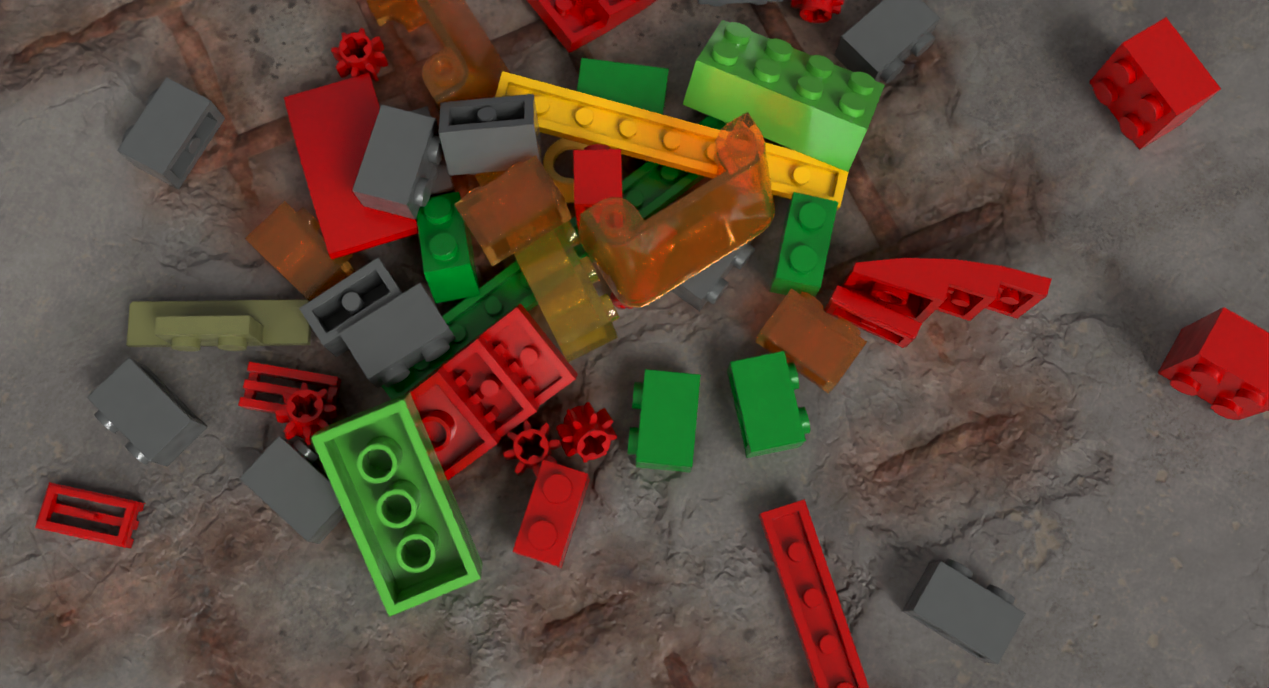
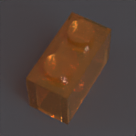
M536 155L525 162H518L510 166L502 176L485 186H478L470 190L463 199L454 204L492 266L572 219L564 196Z
M285 201L245 238L309 301L356 272L348 262L353 254L331 260L324 238L317 232L320 229V225L316 218L304 207L296 212Z
M791 289L760 330L755 342L770 353L785 351L787 363L794 362L798 373L829 394L867 341L860 337V330L851 322L843 318L836 320L822 310L823 305L815 297L806 292L798 294Z

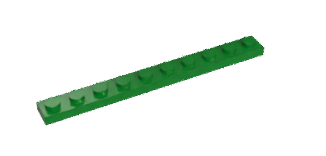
M707 116L698 123L747 138L752 137L748 131L712 116ZM649 161L622 180L624 233L579 234L576 216L480 287V295L467 297L442 316L456 340L449 343L450 349L444 355L430 362H426L425 359L411 367L409 369L410 374L398 384L391 387L382 385L381 387L391 400L404 395L519 303L529 312L705 178V176Z

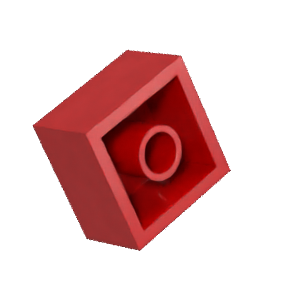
M1167 17L1123 42L1089 81L1094 89L1096 98L1109 108L1118 120L1122 133L1132 140L1139 150L1183 124L1221 90L1220 86Z
M1222 307L1181 329L1158 374L1169 379L1170 385L1177 391L1186 395H1196L1210 403L1211 409L1215 413L1227 419L1241 420L1269 411V332L1231 310Z

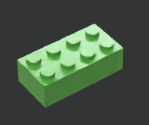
M722 20L695 62L683 105L849 172L867 132L885 84L875 81L867 73L852 72L837 66L824 56L810 55L792 48L784 40L770 39L752 32L744 24L730 23Z
M410 392L325 426L311 437L389 617L481 579L483 563Z

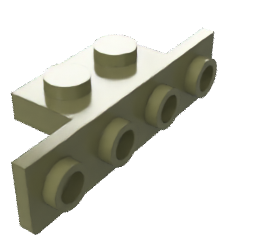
M309 300L134 301L129 306L126 346L171 347V349L193 352L199 351L202 346H218L222 350L243 351L247 349V346L310 345L311 326L299 309L308 303Z

